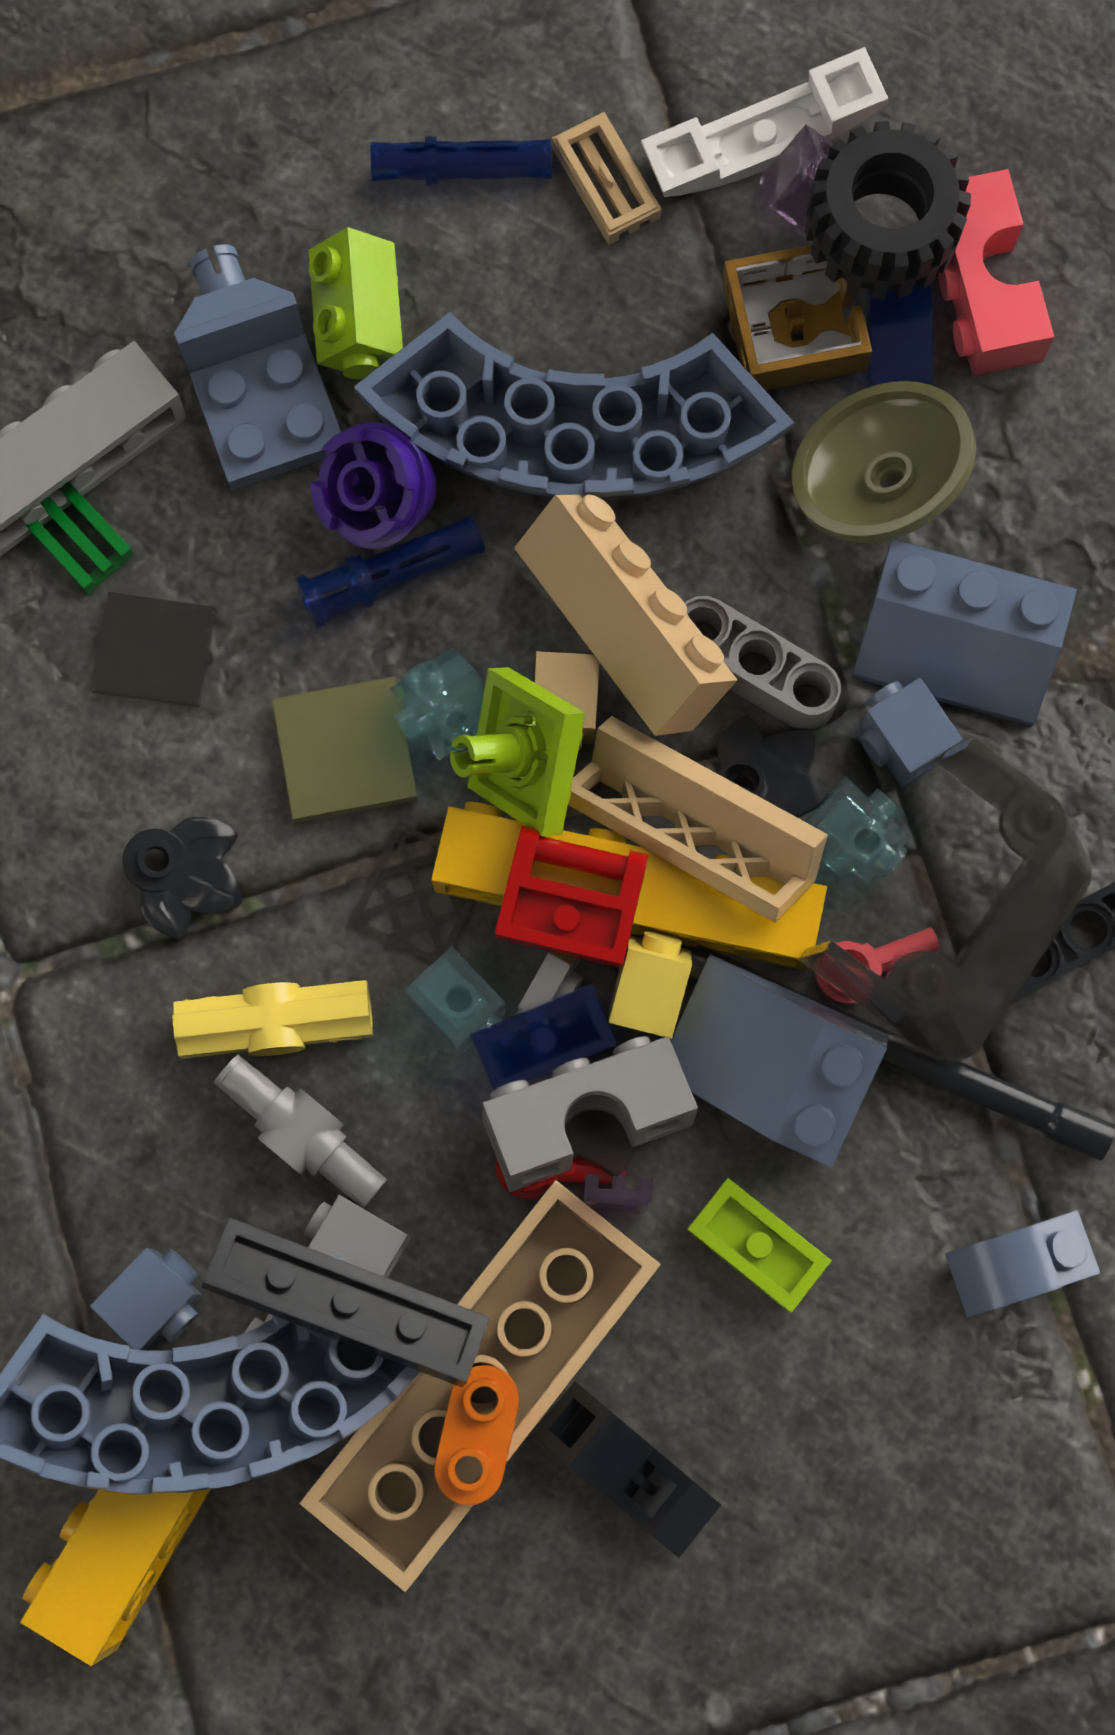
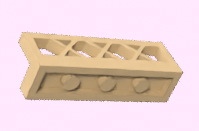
M613 716L597 729L592 762L573 777L569 806L773 922H776L816 880L828 834ZM600 781L620 792L623 798L602 799L589 790ZM641 816H662L673 822L675 828L656 829L643 822ZM714 845L727 852L729 858L709 859L698 853L695 846ZM749 876H769L784 884V886L773 895L753 884Z

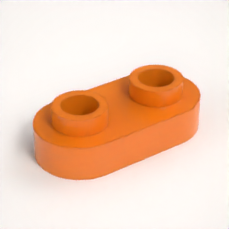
M490 1365L473 1367L464 1387L453 1385L435 1461V1478L444 1495L459 1504L475 1505L488 1500L495 1494L503 1480L519 1408V1392L511 1376L498 1367ZM482 1386L493 1389L497 1394V1406L489 1414L478 1413L471 1403L473 1392ZM473 1456L480 1461L482 1475L479 1480L473 1483H466L458 1477L456 1465L460 1458Z

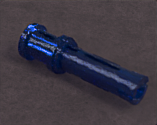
M469 515L459 522L411 539L406 543L364 560L360 555L354 556L351 554L344 557V562L341 566L311 578L302 574L295 577V581L307 613L317 630L325 626V621L329 617L359 605L365 610L373 607L374 602L379 600L378 594L431 574L436 570L474 554H481L485 552V547L478 527L472 516ZM445 545V548L441 551L398 567L399 563ZM385 569L384 574L371 578L370 575ZM347 585L346 589L322 598L324 594Z

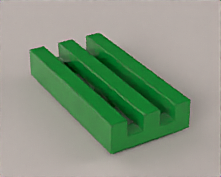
M68 481L59 490L115 553L107 559L49 496L42 500L40 504L53 521L97 568L88 575L38 520L32 524L25 525L69 575L89 594L135 554L130 546Z

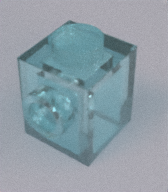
M452 946L404 990L408 1000L460 1055L470 1045L477 1051L482 1050L505 1026V1023L500 1019L507 1012L505 1001Z

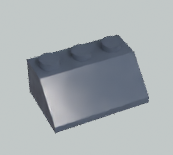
M892 539L882 564L852 677L882 686L899 681L903 688L921 677L936 701L1033 727L1062 649L1077 589Z

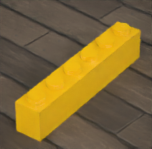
M466 802L464 809L448 806L431 879L434 891L436 893L501 906L519 833L524 824L517 820L501 817V809L484 803ZM591 828L588 835L563 830V833L559 835L543 836L624 856H629L630 850L649 855L631 930L633 935L644 936L645 931L660 932L680 939L682 941L681 945L696 948L699 944L718 953L807 971L813 961L827 886L813 883L776 922H773L645 848L626 844V838L615 831ZM715 855L713 859H724L729 857L728 855ZM535 861L531 873L533 877L614 896H619L622 881L538 861ZM749 876L753 884L773 895L784 886V884L769 876Z

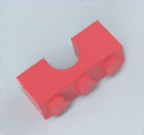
M1009 169L968 177L969 183L965 192L971 193V205L966 217L967 221L950 264L943 274L938 272L942 297L945 301H953L957 320L953 322V338L957 353L960 357H968L972 376L1043 362L1054 339V334L1039 280L1018 285L1005 284L992 277L983 260L990 256L1012 252L1024 225Z

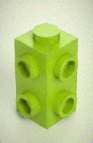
M347 227L308 250L316 359L318 365L343 371L345 377L364 379L403 349L394 242Z

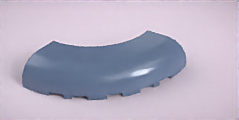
M449 312L354 386V392L387 425L400 431L423 452L447 466L492 485L525 494L552 498L555 495L583 494L584 496L594 495L602 500L648 496L683 488L721 474L750 459L787 434L794 426L791 418L713 333L671 358L641 367L640 373L604 378V374L570 373L549 369L548 373H544L519 365L514 362V357L484 342Z
M336 1255L335 1258L345 1261L344 1259ZM43 1314L0 1373V1460L44 1478L95 1490L131 1494L188 1493L232 1486L276 1473L321 1453L357 1431L391 1404L421 1372L276 1316H272L271 1320L236 1337L233 1335L205 1344L177 1347L167 1351H146L130 1349L128 1345H120L90 1337L68 1328Z

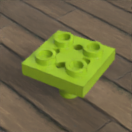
M509 667L488 668L477 734L475 736L459 735L452 741L451 746L455 749L468 748L469 750L450 752L452 768L458 776L463 778L469 777L467 786L469 789L525 826L533 827L540 833V836L562 834L567 806L571 797V786L578 749L582 740L585 712Z

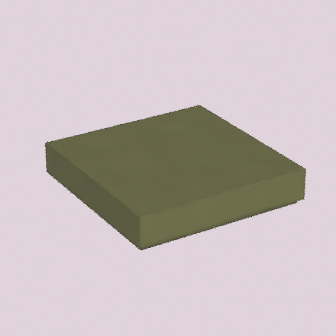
M395 676L272 699L292 819L295 824L418 801Z

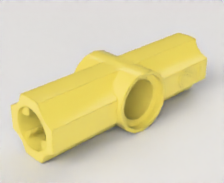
M367 980L300 987L299 984L290 982L267 983L244 988L242 994L211 996L173 1002L174 1039L178 1057L181 1059L248 1052L250 1056L283 1055L305 1050V1045L335 1043L343 1040H362L363 1038L373 1037L372 1008Z

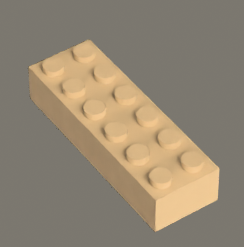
M556 1180L457 1304L490 1317L472 1368L481 1365L498 1367L511 1376L518 1388L519 1408L507 1462L661 1265ZM422 1372L391 1404L356 1431L299 1503L404 1592L409 1589L473 1506L459 1504L450 1500L444 1495L437 1484L435 1461L454 1384ZM486 1386L477 1388L471 1397L473 1408L481 1414L493 1412L498 1403L495 1391ZM464 1456L457 1462L456 1473L463 1482L473 1483L480 1479L482 1465L477 1458Z

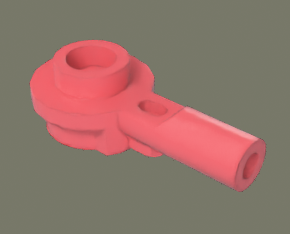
M929 927L875 949L868 943L862 945L851 941L834 943L823 951L816 962L814 974L817 986L823 995L834 1003L843 1005L860 1003L872 994L883 972L939 951L940 944L934 930Z

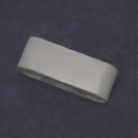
M696 596L685 602L687 615L693 623L706 622L716 629L718 636L712 641L721 649L724 655L723 662L737 678V681L729 690L796 729H811L813 731L823 727L831 719L841 693V684L836 671L828 664L718 599L710 596ZM749 653H758L769 660L772 669L763 675H753L742 668L739 659ZM801 685L815 686L822 691L826 702L818 707L804 706L796 700L793 690Z

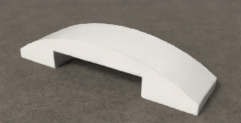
M863 47L810 69L809 82L703 126L700 125L698 118L695 117L642 139L641 144L664 197L695 193L736 182L774 168L831 141L888 104V96L866 48Z

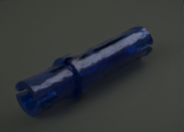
M425 136V142H370L372 182L411 179L426 180V185H438V180L461 178L506 179L531 177L552 179L551 139L452 142L437 141V136Z

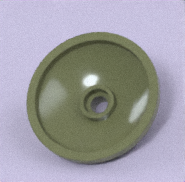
M898 381L883 383L860 390L827 410L812 425L803 438L795 455L792 469V486L796 501L812 525L826 535L839 540L854 543H874L909 534L938 517L963 490L973 469L976 455V438L973 427L965 410L954 397L929 384Z

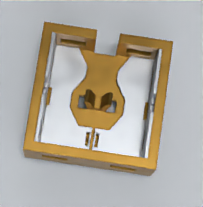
M812 245L725 261L722 285L740 363L764 390L867 371L872 348L862 306H852L848 323L846 324L842 307L851 305L854 294L846 291L847 280L841 277L833 283L824 275L827 262L815 263L810 253ZM802 334L803 340L792 341V335Z

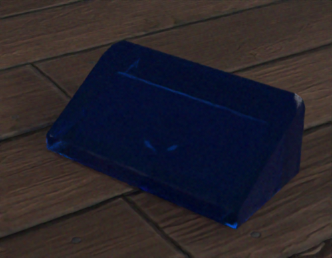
M588 984L470 1034L493 1090L514 1081H531L554 1071L557 1067L567 1062L589 1057L617 1045L611 1026L592 984Z

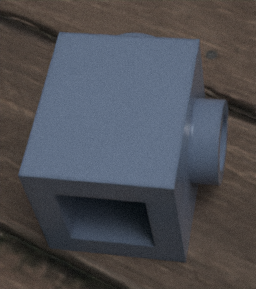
M921 677L904 688L899 681H895L875 693L867 701L871 708L867 710L860 726L864 731L860 735V739L869 757L879 767L886 764L902 788L954 756L963 741Z
M146 1248L90 1307L132 1349L150 1351L163 1337L170 1343L173 1342L195 1321L199 1314L192 1307L203 1295L191 1284L199 1275L173 1249L170 1248L163 1256L158 1250Z

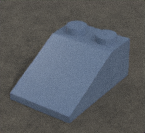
M710 954L671 1039V1044L692 1093L767 1138L832 1167L887 1050L888 1034Z

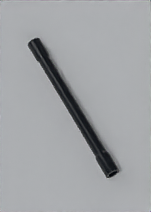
M698 944L692 956V967L688 982L697 984L706 961L711 954L888 1034L887 1050L881 1060L882 1063L1039 1130L1049 1139L1099 1161L1104 1159L1115 1136V1125L1066 1103L1053 1102L760 975L748 965Z

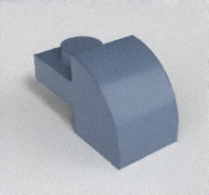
M1078 1210L945 1253L967 1317L1023 1301L1100 1273Z

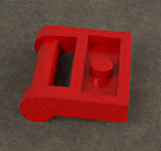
M522 825L496 925L495 939L623 968L649 855L630 850L629 856H624L540 836V833L533 827ZM535 861L619 880L622 881L619 896H614L531 876Z

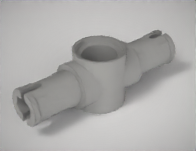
M239 1054L227 1064L215 1079L214 1084L257 1120L254 1127L261 1132L257 1138L299 1174L303 1175L307 1171L314 1177L319 1172L363 1209L388 1180L344 1142L347 1136L340 1131L344 1124L301 1088L296 1092L289 1087L281 1090Z

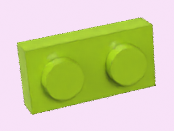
M729 1178L726 1179L686 1230L788 1313L793 1312L832 1261Z

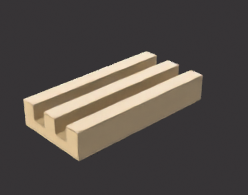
M605 112L552 137L553 151L608 245L618 241L619 234L625 231L631 234L639 230L640 224L647 220L651 224L661 219L662 209ZM597 132L640 205L639 207L631 209L591 141L590 135ZM576 143L619 217L613 219L572 149V144Z

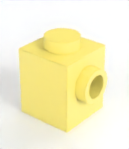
M645 931L643 938L630 935L623 968H619L609 1005V1023L662 1037L669 1036L672 1039L692 967L691 951L681 948L682 941L680 939L655 931Z

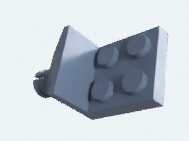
M221 244L213 246L221 269L219 274L214 272L206 249L195 254L190 260L191 271L197 279L202 295L194 298L174 334L192 379L231 491L324 459L327 451H321L323 446L341 431L305 336L293 292L256 278L245 280L235 247Z

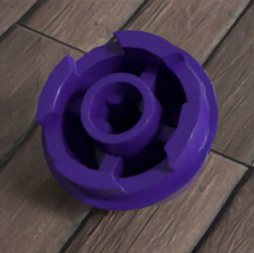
M362 423L336 434L323 446L321 451H327L320 465L319 480L311 481L312 500L315 510L325 527L329 530H335L346 541L366 549H381L391 546L410 533L431 511L437 488L433 466L426 454L397 429L382 423Z

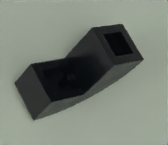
M574 1381L533 1432L563 1462L611 1499L648 1534L678 1558H680L721 1506L716 1499L576 1381Z

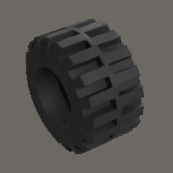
M889 121L875 122L873 132L870 133L865 130L863 125L850 131L847 143L839 138L830 146L828 157H822L816 170L806 212V241H813L810 253L815 263L827 262L824 275L833 283L841 277L847 280L846 291L855 295L859 294L860 288L872 290L871 299L885 300L887 291L895 290L899 299L910 296L915 283L922 290L934 282L937 272L943 274L950 264L966 224V217L971 205V193L965 192L969 183L966 169H955L959 156L951 146L942 151L937 147L940 140L939 136L931 131H928L925 137L919 136L914 133L916 127L914 124L903 122L901 130L890 129ZM872 194L891 195L907 203L913 209L919 221L901 229L879 227L865 219L856 208L854 202Z

